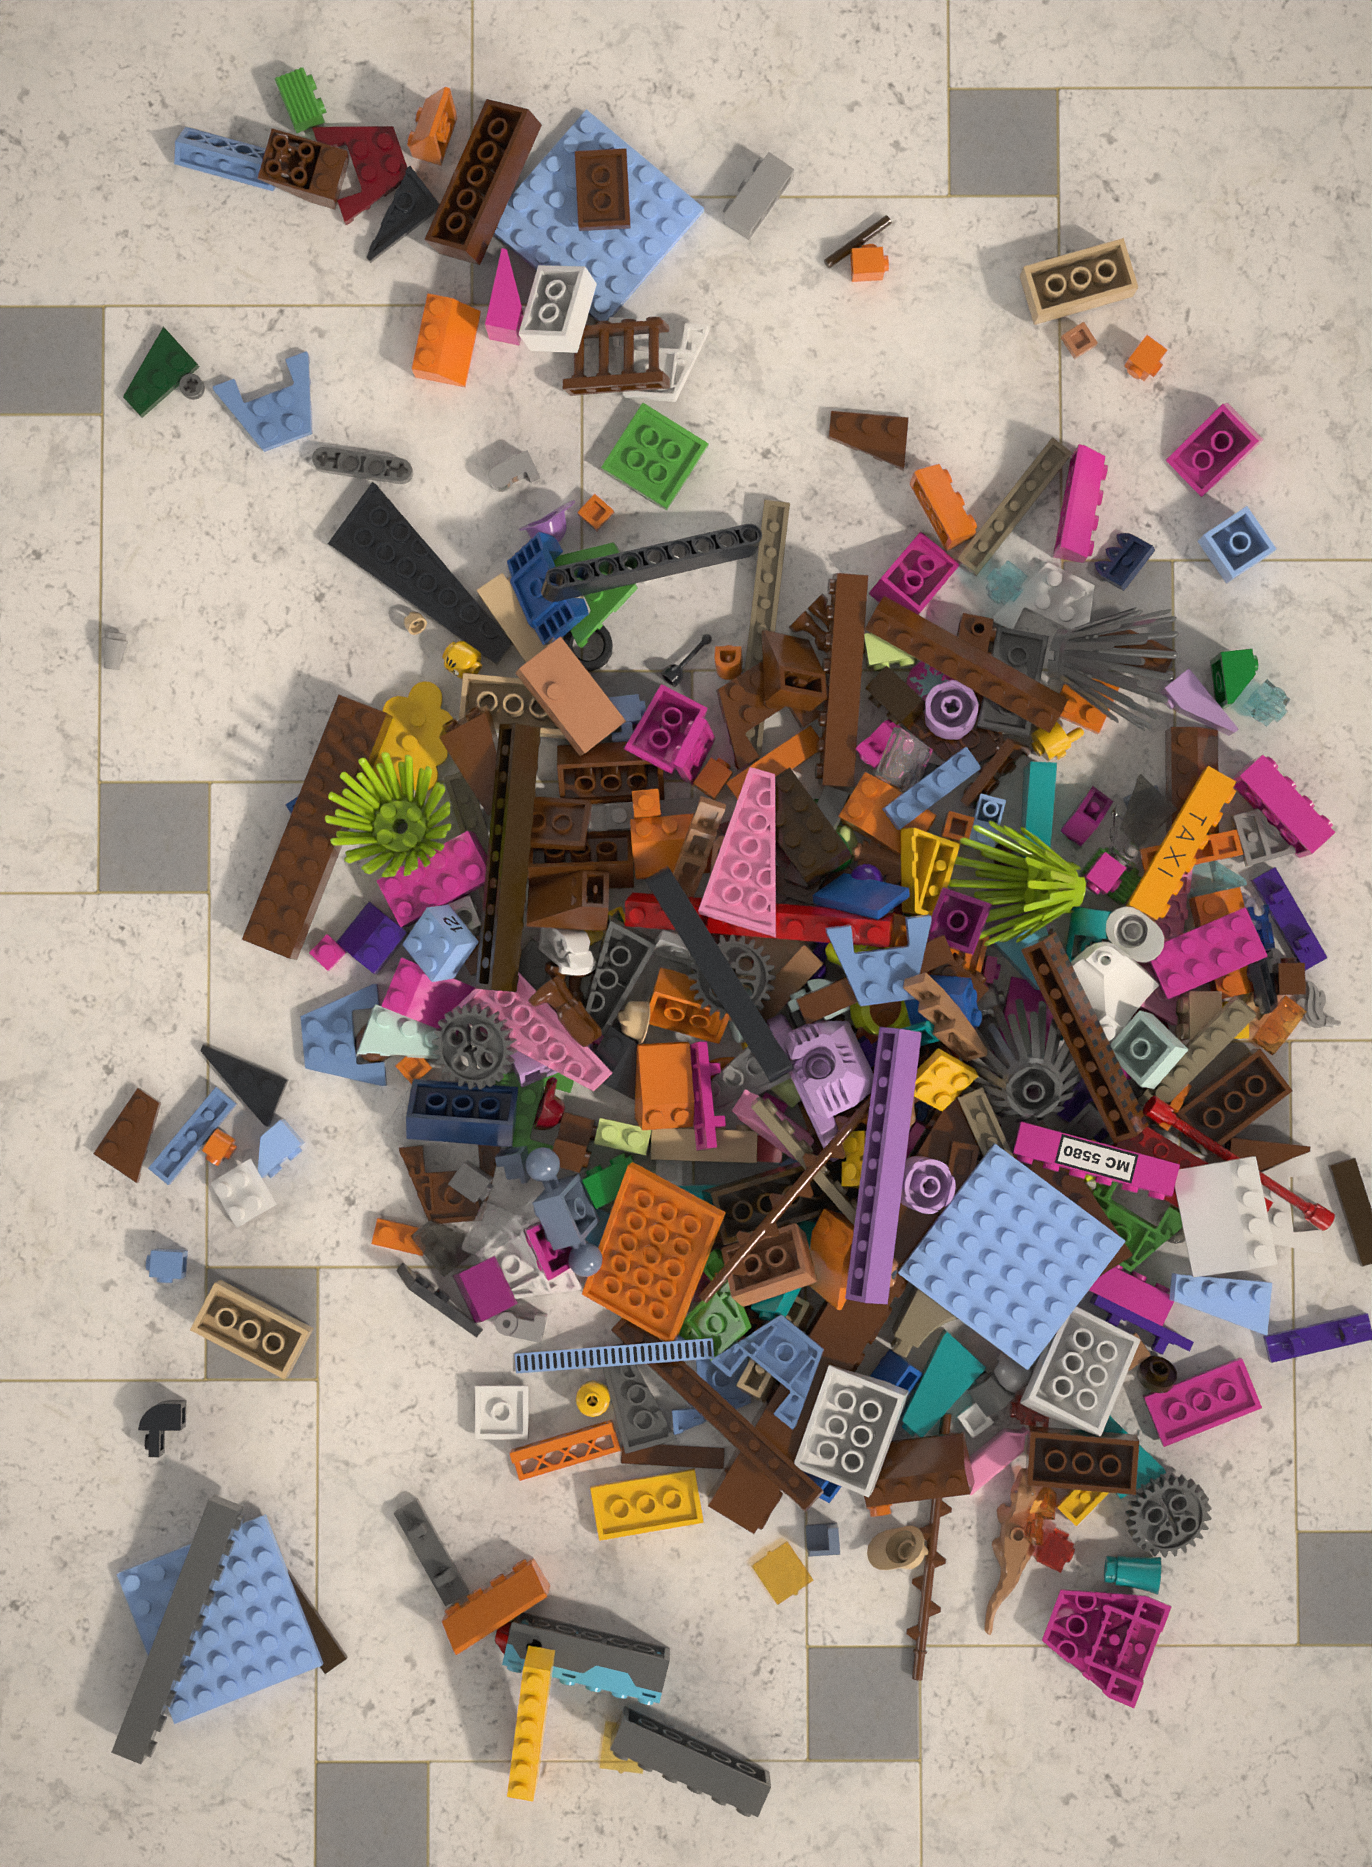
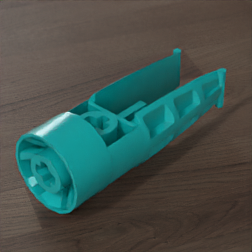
M1072 907L1074 912L1071 913L1066 945V954L1070 962L1076 958L1072 956L1075 934L1082 935V939L1077 945L1078 954L1085 950L1086 945L1090 946V942L1093 945L1102 942V939H1108L1106 923L1112 911Z

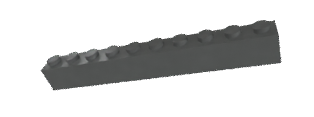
M216 1495L208 1500L111 1753L138 1764H142L147 1757H152L158 1743L154 1741L157 1731L161 1733L167 1717L164 1716L167 1706H172L177 1694L173 1689L177 1681L181 1682L187 1668L183 1663L186 1656L190 1657L195 1648L196 1641L193 1640L196 1631L200 1632L205 1622L206 1616L202 1615L205 1606L209 1607L215 1596L216 1591L212 1590L215 1580L220 1581L225 1570V1566L222 1565L225 1555H230L235 1543L234 1540H231L234 1531H239L245 1516L241 1515L244 1506Z

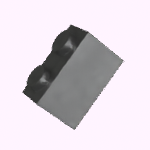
M467 1160L463 1162L448 1185L475 1203L479 1199L482 1201L486 1199L494 1187L490 1184L494 1178Z

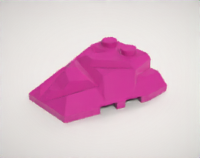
M1060 1589L1042 1641L1067 1663H1071L1088 1681L1091 1680L1108 1698L1135 1708L1144 1684V1676L1172 1606L1146 1595Z

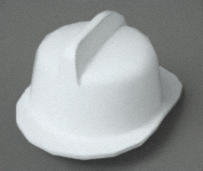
M1121 907L1110 914L1106 923L1108 939L1129 955L1131 959L1137 962H1148L1160 955L1164 947V935L1155 922L1133 907Z

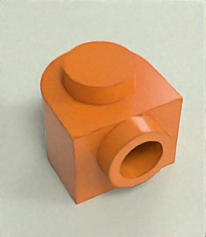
M715 646L714 658L718 676L725 680H732L739 676L743 665L741 646Z
M217 1128L202 1149L207 1154L205 1159L216 1166H219L225 1158L229 1160L237 1149V1146L234 1145L236 1139Z

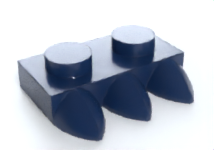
M1130 533L1116 535L1118 543L1123 548L1109 547L1105 549L1107 557L1112 562H1095V568L1103 580L1122 591L1128 587L1155 552L1153 545Z

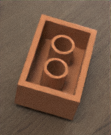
M796 1223L779 1228L780 1234L778 1237L764 1235L743 1260L747 1274L745 1276L731 1274L728 1278L731 1297L742 1307L817 1282L806 1233ZM739 1242L721 1248L724 1265L740 1248Z

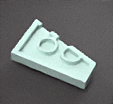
M375 1004L357 1054L376 1053L380 1054V1056L406 1055L411 1058L439 1059L440 1055L433 1054V1051L438 1049V1046L432 1043L439 1036L434 1033L436 1028Z

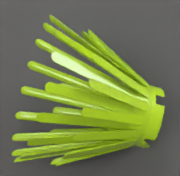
M383 752L381 756L384 764L378 763L376 765L384 786L365 758H361L358 762L368 778L362 772L358 773L356 777L367 791L346 772H342L340 778L362 798L347 788L342 791V795L347 799L333 792H330L328 798L333 802L361 816L336 809L335 815L337 817L326 815L325 821L329 824L366 832L337 831L336 836L338 838H331V843L334 846L370 844L346 851L347 857L344 858L345 862L353 863L379 854L361 867L366 874H372L393 858L381 876H395L404 859V876H408L418 868L417 855L423 866L427 867L431 863L427 855L432 858L436 854L435 850L442 851L445 846L431 839L445 838L447 831L451 829V823L434 827L450 815L449 801L432 814L445 792L444 785L437 782L425 803L432 769L429 766H426L425 770L419 769L414 797L413 758L410 755H405V763H398L401 789L389 753ZM407 823V830L402 834H398V827L401 824Z
M988 821L991 827L1017 841L1018 844L979 825L973 826L975 831L1026 858L968 838L960 839L962 844L981 850V855L986 858L1021 869L956 857L955 864L978 868L975 871V876L1004 881L950 879L948 886L1012 889L976 891L974 893L976 899L992 905L1018 903L991 909L986 922L1032 911L982 931L979 939L1013 927V929L987 940L984 946L991 945L997 941L999 943L1007 942L1029 930L1017 938L1016 943H1018L1062 914L1074 912L1071 910L1073 906L1079 907L1082 904L1085 896L1086 882L1085 877H1078L1076 871L1081 870V868L1074 862L1064 860L1041 839L1031 834L1025 828L1021 827V831L1035 843L1014 829L1005 825L1003 828L993 821Z

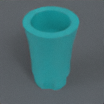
M1106 1556L1104 1582L1140 1589L1158 1595L1161 1582V1557Z

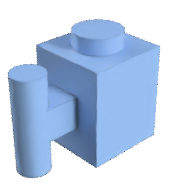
M639 694L608 697L626 720V722L620 725L622 732L612 733L613 742H628L634 730L632 731V725L638 724L646 711L645 700L640 701Z

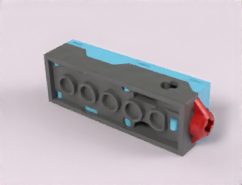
M525 1612L498 1628L494 1640L504 1654L502 1665L507 1666V1669L512 1672H523L528 1646L555 1650L552 1677L559 1679V1682L562 1684L574 1686L575 1683L586 1685L585 1688L593 1692H601V1689L610 1691L613 1696L626 1699L627 1696L638 1698V1702L646 1705H653V1702L660 1703L670 1662V1648Z

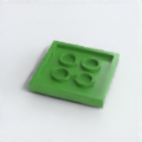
M642 403L605 460L601 470L667 511L708 448L709 443L645 403Z

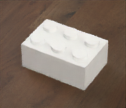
M538 265L519 331V336L530 351L578 352L597 285L586 267Z

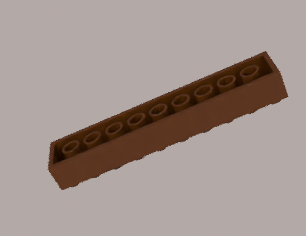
M338 694L242 937L243 941L289 959H298L342 848V845L334 846L330 839L338 838L336 836L337 831L349 830L347 827L327 823L325 816L337 817L335 815L336 809L355 814V812L330 800L328 795L330 792H333L347 799L342 795V791L347 788L361 798L359 794L340 778V774L346 772L365 789L356 776L360 772L367 778L368 776L358 761L361 758H365L373 769L393 719L388 713Z

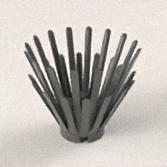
M1137 607L1072 629L1059 628L1053 637L1049 650L1054 651V660L1048 659V674L1050 678L1062 681L1110 720L1119 723L1118 718L1109 712L1108 708L1145 731L1144 727L1152 730L1151 724L1103 695L1155 720H1160L1158 713L1134 702L1132 698L1094 679L1161 703H1167L1168 698L1166 696L1139 687L1141 682L1138 679L1109 670L1168 682L1173 681L1174 676L1172 674L1124 664L1144 665L1145 659L1140 657L1175 659L1178 657L1176 651L1114 648V646L1143 645L1147 640L1175 638L1179 633L1177 631L1112 636L1098 635L1174 622L1177 618L1175 616L1143 620L1168 614L1172 609L1140 615L1143 610L1135 611Z
M1022 999L1015 1001L1020 1029L1015 1014H1009L1010 1031L1001 1007L995 1005L993 1011L1006 1042L994 1023L989 1024L987 1029L981 1021L980 1026H977V1028L997 1055L996 1057L985 1046L987 1056L980 1057L979 1059L997 1075L973 1060L968 1062L962 1060V1062L974 1068L979 1077L997 1088L973 1081L969 1086L973 1089L983 1087L985 1093L1004 1099H988L991 1106L1011 1107L1002 1109L995 1114L1000 1117L1020 1114L1021 1116L1016 1119V1122H1024L1032 1115H1035L1037 1120L1041 1121L1050 1112L1062 1111L1064 1107L1057 1106L1058 1103L1073 1098L1078 1093V1090L1072 1092L1064 1091L1082 1079L1079 1071L1063 1084L1077 1065L1072 1058L1062 1071L1070 1051L1064 1041L1056 1058L1062 1034L1054 1018L1051 1019L1045 1049L1046 1003L1039 1001L1038 1014L1036 1012L1030 1013L1031 1040ZM1032 1084H1036V1085H1037V1086H1036L1035 1088H1033V1089H1028V1086H1030V1085H1032Z

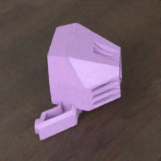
M779 1014L768 1019L766 1024L794 1067V1070L789 1072V1075L824 1149L839 1131L833 1116L854 1107L872 1092L874 1074L849 1021L816 1020L792 1030L786 1016ZM831 1157L829 1160L834 1162L838 1160V1158Z

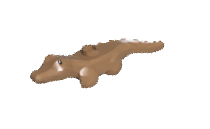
M1026 1468L1019 1470L1017 1478L1012 1485L1010 1492L1011 1506H1006L1002 1503L997 1508V1517L1001 1524L1000 1536L992 1541V1547L1001 1567L998 1585L990 1597L986 1609L985 1632L988 1635L992 1633L997 1609L1017 1585L1022 1571L1035 1551V1547L1031 1544L1032 1528L1038 1520V1513L1034 1507L1031 1509L1030 1507L1036 1499V1491L1034 1486H1027Z

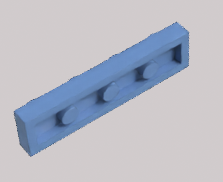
M964 747L882 808V810L895 828L900 830L980 770L981 766L968 748Z
M215 1087L148 1169L167 1185H170L238 1103L219 1087Z

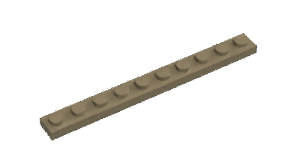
M764 500L761 524L762 539L758 549L744 672L759 662L763 663L762 631L775 632L790 509L789 502ZM765 720L746 732L747 738L759 755L755 761H758L761 757Z

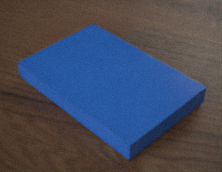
M843 873L813 895V903L879 920L909 897V888L872 879L857 880L851 874Z

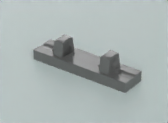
M418 1498L396 1510L394 1515L445 1607L467 1595L469 1589ZM444 1569H446V1571H445L444 1573H442V1574L439 1575V1576H436L437 1573H439V1572L443 1571Z

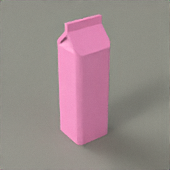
M745 1089L732 1112L736 1114L741 1122L793 1160H796L751 1108L752 1102L758 1095ZM778 1110L776 1112L777 1116L782 1121L786 1119L795 1129L793 1134L799 1141L804 1139L811 1147L814 1140L810 1133Z
M1024 1426L1021 1429L1003 1428L969 1457L975 1480L970 1495L975 1493L1024 1452L1025 1436L1028 1434V1430Z

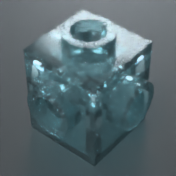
M1007 560L1000 570L995 567L987 576L986 580L989 582L985 588L988 591L987 595L998 604L1001 602L1005 605L1009 600L1015 602L1024 591L1021 585L1028 576Z
M1266 679L1250 695L1243 707L1251 713L1256 721L1263 723L1267 727L1273 720L1279 722L1288 712L1285 707L1291 699L1286 696V693L1281 688L1276 687Z

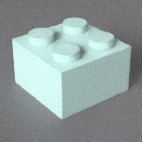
M1139 1011L1110 1044L1120 1066L1141 1087L1154 1089L1189 1050L1153 1014Z

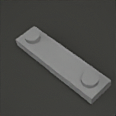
M700 797L660 800L662 816L695 813ZM633 802L606 804L608 831L631 829L630 819H635Z

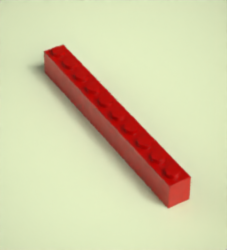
M632 892L625 900V926L675 930L653 894ZM688 897L710 933L831 943L825 928L850 925L853 945L889 948L893 940L894 913L891 912L877 920L827 907L776 904V937L701 915L698 910L703 898Z

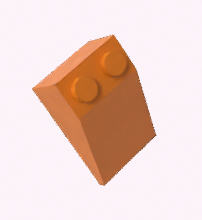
M444 87L426 98L423 108H418L415 119L417 126L415 132H410L407 142L412 157L442 166L457 121L451 90L448 87Z
M865 772L838 817L843 825L849 826L855 832L901 856V829L897 830L882 808L902 793L886 782ZM927 809L903 828H916L928 832L937 815Z
M660 967L649 999V1024L720 1044L729 1021V1015L725 1014L723 1019L719 1020V1012L716 1011L710 1016L711 1007L707 1006L701 1009L700 1007L704 1001L702 999L694 1000L698 990L692 991L690 986L695 984V981L689 980L686 974Z
M688 1041L637 1044L634 1118L641 1130L693 1127L694 1091L690 1043Z
M824 1209L811 1236L810 1253L817 1282L809 1286L837 1310H841L847 1300L845 1296L854 1225L844 1214Z

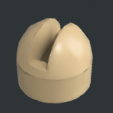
M414 611L410 612V615L407 617L405 616L404 625L410 634L417 635L426 628L427 621L420 613Z

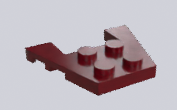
M393 126L312 128L317 142L337 148L342 146L348 147L360 182L361 192L337 200L345 225L353 222L357 215L364 210H369L372 204L383 196L386 197L400 186L405 176L407 164Z

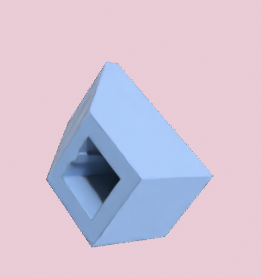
M980 794L972 816L975 818L973 826L979 825L998 835V830L991 827L988 821H993L1000 825L1006 800ZM972 826L969 839L991 847L995 846L993 839L975 831ZM966 845L964 846V847H966V848L978 850V849H975V848H972V847H969V846H966Z
M285 1119L279 1120L260 1137L258 1172L261 1178H265L268 1175L271 1179L282 1170L280 1166L282 1162L287 1158L292 1161L302 1152L300 1147L305 1142Z

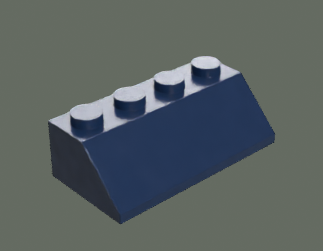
M413 1079L406 1113V1139L512 1147L516 1123L518 1087L498 1085L489 1087L486 1085L484 1088L479 1089L476 1084L474 1088L469 1089L468 1083L460 1087L458 1082Z

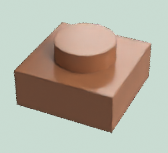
M1082 322L1061 336V340L1074 360L1098 344L1085 322Z

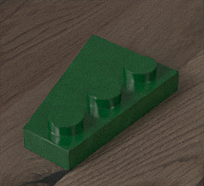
M163 326L123 398L143 418L179 386L183 376L193 374L200 366Z

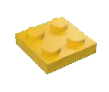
M938 1048L917 1069L914 1097L943 1111L978 1077V1074L971 1066Z

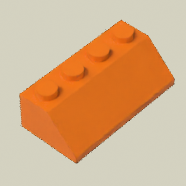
M1240 887L1188 899L1195 928L1245 908ZM1248 965L1210 981V990L1222 991V999L1254 992L1253 983L1247 977Z
M534 1558L528 1562L526 1559L521 1560L512 1567L513 1572L504 1576L502 1573L489 1582L491 1586L483 1591L481 1588L476 1589L467 1596L468 1601L461 1605L456 1602L445 1610L446 1615L442 1619V1624L456 1655L548 1596L550 1584Z

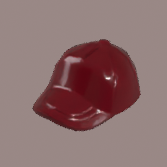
M555 1077L549 1078L546 1082L535 1117L534 1130H550L562 1121L565 1105L555 1095L558 1081Z

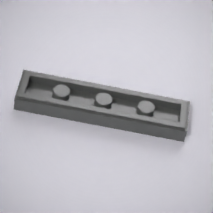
M825 785L817 805L836 830L840 822L838 816L850 798V794ZM790 863L784 880L809 890L810 887L805 883L793 864Z

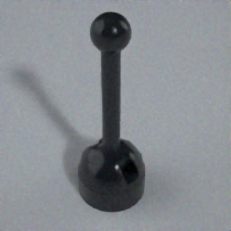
M704 634L702 641L679 665L670 664L665 667L660 673L670 685L676 687L683 679V667L705 644L711 643L712 637L709 634Z

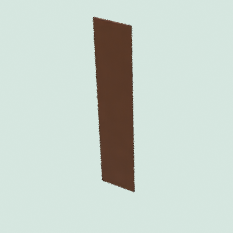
M622 1443L621 1464L724 1469L725 1448L659 1444L625 1454Z

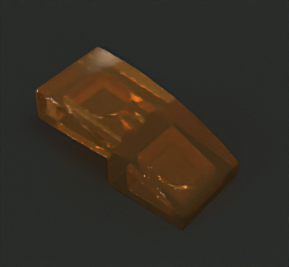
M1284 996L1264 1024L1257 1030L1252 1040L1270 1055H1274L1307 1011L1288 996Z
M1042 1487L1030 1509L1024 1538L1031 1545H1043L1045 1520H1055L1057 1493L1052 1488Z

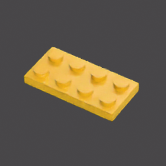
M695 1468L590 1487L599 1541L704 1523Z

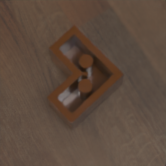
M569 1112L563 1113L558 1136L553 1147V1151L559 1158L560 1168L580 1173L583 1168L588 1167L592 1152L587 1151L589 1142L595 1141L598 1126L594 1125L595 1119Z

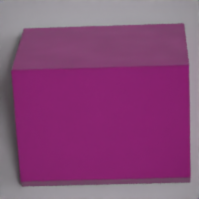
M943 887L931 916L932 920L927 939L931 940L943 934L951 949L973 955L992 904Z
M495 1256L452 1275L475 1323L483 1322L518 1304Z

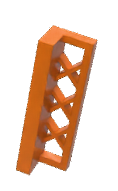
M610 1419L511 1449L509 1454L512 1464H515L519 1481L619 1452L621 1447L613 1420ZM611 1434L613 1447L603 1449L595 1445L597 1438ZM580 1443L589 1445L586 1454L578 1457L569 1452L573 1445ZM592 1448L598 1450L596 1452L590 1453ZM559 1450L564 1453L561 1461L556 1464H552L544 1459L547 1453ZM567 1455L573 1458L564 1461ZM530 1458L539 1461L535 1470L523 1473L520 1461ZM541 1463L547 1465L546 1467L539 1468Z

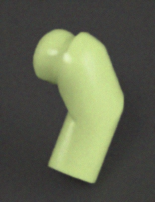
M847 825L837 826L836 832L846 840L851 851L858 844L852 828ZM851 852V855H852V857H853V858H852V861H851V864H852L853 859H854V855H853L852 852Z

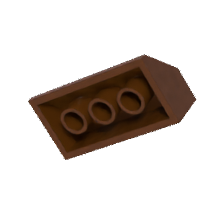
M1170 727L1165 731L1166 834L1203 770L1210 766L1219 772L1218 730L1201 727ZM1219 823L1216 827L1211 825L1207 835L1219 833Z
M627 742L597 743L582 756H579L572 745H557L560 798L591 800L592 804L633 802L632 791L659 789L660 800H665L663 769L625 750Z
M631 830L589 831L585 851L531 848L528 863L529 887L578 871L588 870L609 872V889L634 888Z
M964 1432L891 1441L874 1490L869 1497L864 1496L866 1507L970 1495L975 1480Z

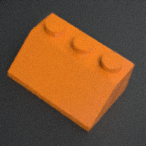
M427 293L412 364L415 378L466 388L481 311L456 299Z
M936 464L915 471L910 481V486L947 552L972 539L976 534L977 524L971 514H966L963 508L965 503L961 494L958 491L954 492L950 484L952 483V478L948 470L942 469L940 464Z
M694 813L630 819L636 880L646 879L666 866L669 867L672 873L674 872ZM713 846L703 874L710 873Z

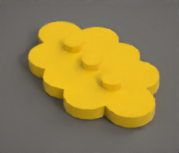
M423 681L417 683L410 690L408 698L404 696L392 697L386 701L383 707V712L393 717L373 767V771L383 786L384 783L376 768L378 763L384 764L381 756L383 752H387L390 755L400 789L398 763H405V755H410L413 758L414 791H416L420 768L425 770L426 766H429L432 769L428 791L438 781L439 773L437 767L448 758V751L439 739V736L443 729L442 726L452 720L453 717L449 712L441 709L443 703L442 692L432 682Z

